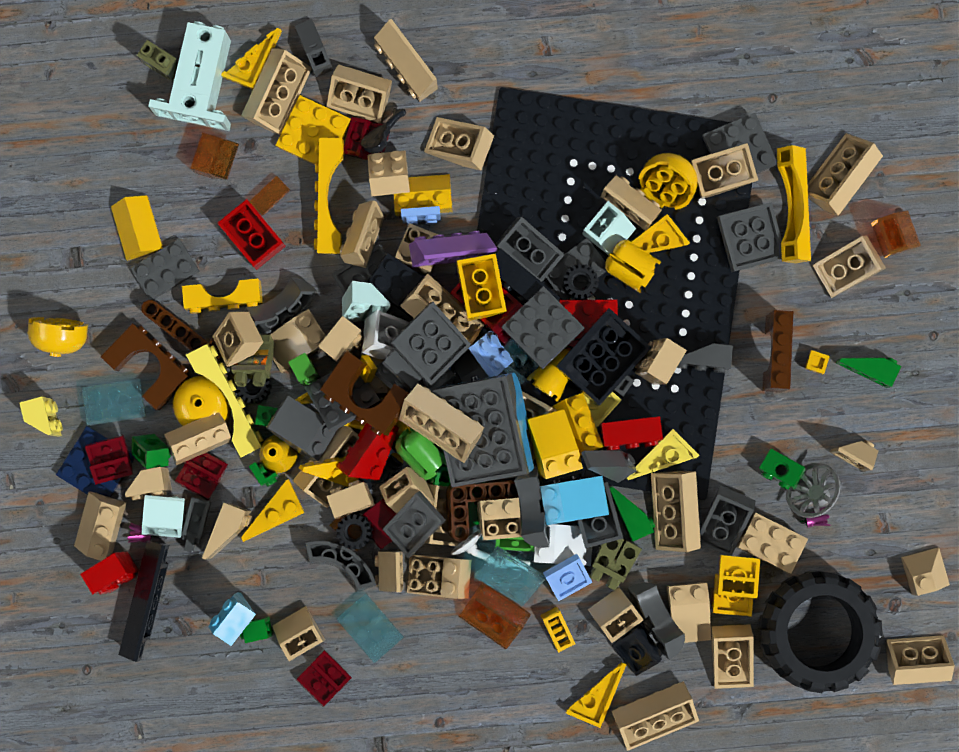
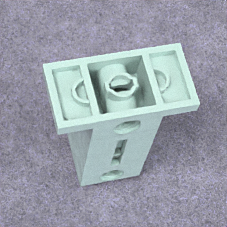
M198 21L187 23L169 103L161 98H156V100L150 99L148 107L156 116L230 131L231 123L227 117L223 115L222 111L215 110L223 78L221 74L225 69L231 43L223 27L217 25L209 27Z

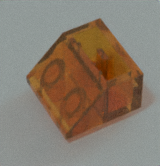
M202 132L191 170L196 174L212 179L228 180L239 144Z
M908 211L893 213L878 218L871 223L884 259L921 246Z

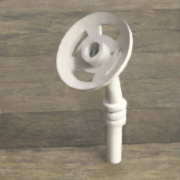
M481 530L471 534L451 551L452 555L467 551L468 554L471 553V555L494 563L496 566L500 564V567L504 565V567L530 568V561L508 558V556L504 557V555L500 557L498 554L494 556L477 549L476 542L482 535Z

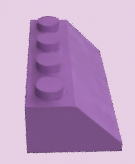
M480 231L469 232V235L454 233L451 234V237L436 235L433 236V239H426L425 236L417 237L415 241L409 244L412 267L456 263L457 260L494 254L497 252V247L487 233L480 234Z

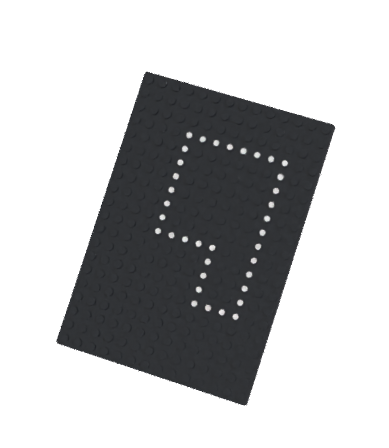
M502 87L499 89L492 131L494 138L489 150L477 231H480V234L487 233L495 244L517 217H523L562 253L566 254L586 239L582 234L583 230L607 203L601 195L604 188L616 175L619 178L621 176L626 178L632 188L641 189L640 179H638L640 172L652 157L662 153H673L682 156L691 163L693 159L710 155L702 135L731 122ZM752 183L701 199L697 186V190L687 206L675 210V207L664 206L660 208L662 211L651 226L668 214L690 244L649 253L660 260L661 263L660 265L655 264V274L646 287H640L641 293L610 273L605 272L598 277L599 282L595 293L586 300H618V317L647 344L650 341L668 338L686 349L685 355L711 344L729 345L740 270L731 271L717 217L748 209ZM662 184L659 191H657V193L659 194V199L660 194L665 187L664 184ZM629 219L636 228L627 239L632 242L644 233L645 230ZM592 243L606 262L608 255ZM545 278L542 283L557 294ZM484 326L479 336L482 337L490 330ZM514 340L504 347L510 354L513 362L502 371V374L515 373L523 392L551 407L564 399L581 394V391L568 379L561 398L558 402L555 401L554 398L556 396L549 397L532 384L534 382L533 379L531 381L527 380V377L539 367ZM687 366V369L676 368L667 384L653 385L635 374L637 368L634 367L627 375L634 380L633 384L623 397L613 390L621 401L602 423L660 416L663 438L674 429L699 456L652 473L696 471L697 496L699 500H705L708 494L725 373L714 372L712 368H706V371L694 370L695 367ZM455 371L454 374L456 376L453 384L462 383ZM641 443L637 448L626 449L625 446H619L620 449L618 450L632 455L635 460L634 466H636L655 446L645 447V443ZM536 458L533 461L534 466L537 465ZM581 458L585 469V479L602 476L589 470L584 459ZM651 473L631 480L625 478L619 483L603 476V482H608L610 486L652 492Z

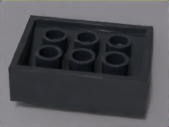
M608 308L556 367L595 405L600 406L652 347Z

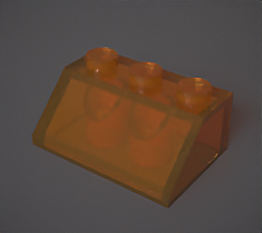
M483 581L458 617L504 649H507L523 629L531 614Z

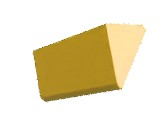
M147 195L124 197L111 206L127 261L163 249Z

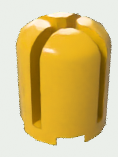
M622 240L615 245L614 250L607 257L605 269L608 273L641 293L640 287L647 286L655 274V264L660 265L661 261L629 240Z

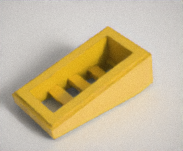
M558 607L540 615L558 653L575 645L574 639ZM561 622L562 625L551 629L552 626ZM562 630L565 631L557 636L554 635ZM568 637V640L558 644L557 641Z

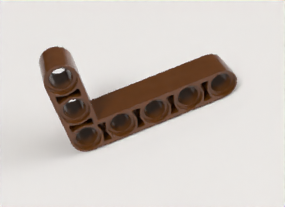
M147 300L142 304V313L189 350H195L193 342L200 339L201 346L207 343L210 346L214 345L218 356H216L218 362L223 359L214 338L208 342L153 300ZM151 305H155L156 311L153 314H148V308ZM170 316V324L164 326L163 319ZM180 328L186 329V334L183 337H178V330Z
M515 478L491 480L458 487H451L450 484L446 489L447 529L449 536L459 542L465 541L468 538V502L519 498L517 489L514 493H510V486L515 484ZM497 485L498 491L492 495L491 488ZM478 486L479 493L473 496L472 490ZM459 488L460 495L454 498L453 491ZM460 507L461 514L458 517H455L454 511L456 508ZM461 527L462 533L459 536H455V530Z

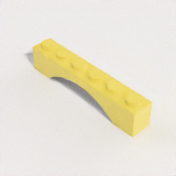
M207 343L187 353L186 356L194 371L214 382L227 398L234 419L232 442L240 457L261 448V442L264 441L259 431H255L252 425L255 423L251 415L245 413L243 409L246 407L241 397L236 396L234 392L237 390L232 380L227 379L225 375L228 373L223 363L219 364L216 358L218 353L214 345L210 346Z

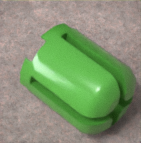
M407 428L398 437L395 449L419 477L424 480L431 479L437 475L435 471L443 463L447 465L444 450L412 428H410L411 432Z

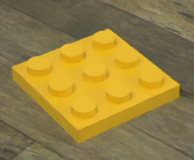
M300 95L275 146L315 165V162H319V154H316L315 151L316 142H319V138L343 139L350 125L351 118Z

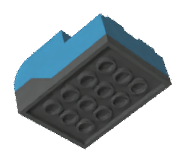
M515 373L479 379L478 375L471 377V381L431 390L433 394L445 399L448 404L461 410L466 416L478 421L484 427L480 439L465 463L444 450L451 487L525 475L534 469L526 432L528 429V418L520 382Z

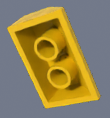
M450 174L409 177L410 192L394 194L396 216H401V209L439 206L440 213L452 212Z
M496 254L457 260L456 265L467 321L507 312Z
M583 393L564 399L552 406L556 410H565L579 449L580 458H583L581 454L583 451L603 450L602 441Z

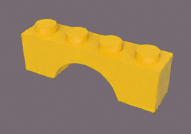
M258 278L239 280L236 289L225 297L209 295L202 284L182 286L184 309L191 314L201 313L203 309H209V312L220 311V308L228 307V310L239 309V306L247 305V307H253L263 304L261 281Z

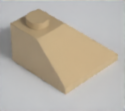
M864 440V442L859 441L832 448L830 453L861 471H870L874 468L878 450L874 448V444Z
M939 547L901 557L912 595L919 596L931 593L950 585Z

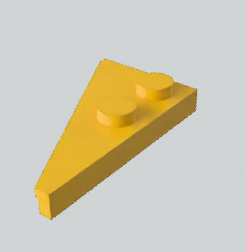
M276 28L267 34L265 40L259 45H254L242 58L235 62L236 64L227 72L224 71L221 76L253 90L272 48H275L282 33L281 29Z
M668 214L632 241V243L647 253L690 244Z
M346 456L343 458L325 459L324 462L316 464L308 462L299 466L302 472L349 487V483L359 479L348 477L336 467L339 462L344 461Z
M290 479L284 482L242 535L241 539L243 542L305 513Z
M623 662L618 664L572 704L565 713L601 728L627 664Z

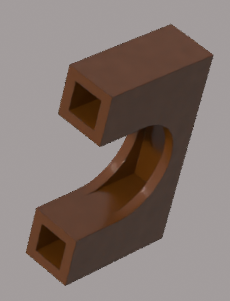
M773 310L766 315L765 335L771 336V356L768 370L763 372L762 391L784 392L790 389L794 311Z
M132 323L102 354L101 358L110 367L119 372L134 355L141 352L153 353L160 363V375L142 397L155 410L160 411L175 395L179 386L191 378L187 374L189 370L183 364L178 365L174 361L176 358L168 350L164 352L160 348L162 344L154 337L150 339L146 335L148 331L142 325L137 326Z
M346 351L320 391L325 393L323 397L331 403L336 401L341 404L339 408L347 414L351 411L357 415L354 419L365 425L366 422L372 426L370 430L381 436L383 433L388 436L399 420L404 399L409 393L394 383L379 405L369 409L360 408L353 399L352 390L354 383L367 364Z

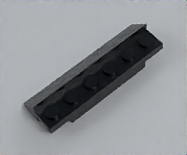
M150 540L146 542L118 654L135 662L141 660L145 642L151 637L168 568V563L165 562L170 546L164 542Z

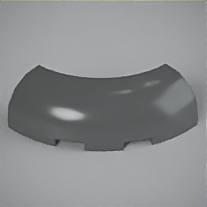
M291 277L284 290L275 298L258 306L246 307L245 312L250 313L259 334L265 335L271 333L272 329L283 326L302 309L306 310L313 301L317 290L308 282Z
M536 465L528 474L516 476L514 482L521 507V536L531 546L546 548L550 546V527L546 524L540 486H544L542 476L539 475Z
M328 541L305 543L309 564L322 563L335 566L351 579L356 592L376 586L371 570L352 550Z
M638 583L628 587L635 609H638L640 615L644 618L642 624L649 635L652 634L657 642L656 646L669 660L672 659L683 648L685 633L680 630L668 613L660 597L657 585Z

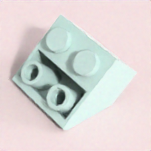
M607 201L583 230L582 234L609 256L614 250L615 245L622 240H627L636 228L623 212Z
M352 281L342 297V316L353 322L365 321L376 310L386 313L390 308V302L371 283Z
M145 495L142 535L181 538L185 499L177 496Z

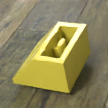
M38 397L19 403L24 422L47 435L62 436L61 431L63 427L61 421L57 419L56 412H58V407L53 399Z

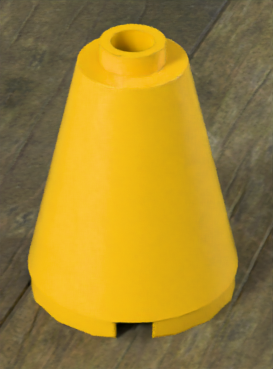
M569 347L563 349L543 370L538 367L527 377L528 381L533 379L534 382L532 384L549 397L556 396L554 400L557 402L561 398L568 378L556 366L571 350Z
M273 435L262 443L259 457L267 470L274 473H283L295 465L298 452L279 437Z

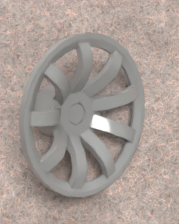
M811 463L804 466L806 471L812 469L813 482L803 474L801 479L805 482L807 488L797 485L794 489L805 493L804 495L791 498V490L793 489L789 488V490H786L788 506L801 517L814 518L823 515L834 506L839 497L841 489L839 476L830 466L823 463ZM822 468L827 471L822 475L819 482L818 469ZM832 474L835 483L825 486L827 478ZM836 488L834 497L831 499L828 490ZM807 500L802 504L800 511L794 506L798 501ZM828 502L829 504L820 511L819 506H823ZM813 504L815 513H805L806 508Z

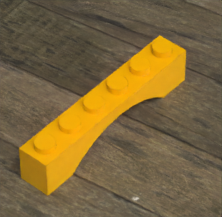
M319 138V142H316L315 146L316 154H319V162H315V173H318V181H315V192H318V200H315L314 207L315 211H318V219L314 220V230L317 231V238H314V250H317L318 254H340L342 234L336 228L330 215L328 190L332 175L344 157V140L342 138Z
M795 145L777 148V166L785 185L788 201L787 227L781 242L782 262L811 261L806 148Z

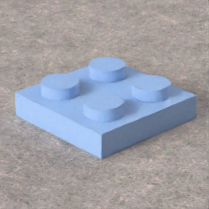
M440 207L401 209L402 221L407 223V226L409 223L416 226L418 222H426L427 225L437 224V221H441Z
M491 330L468 348L489 377L498 376L513 362L510 354L504 349L498 337Z
M578 554L543 572L558 601L592 583Z

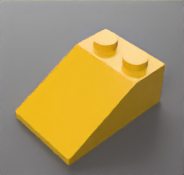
M564 409L527 419L540 476L548 479L583 469L579 449Z

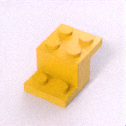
M720 555L719 574H715L712 613L752 617L753 598L758 596L760 559Z

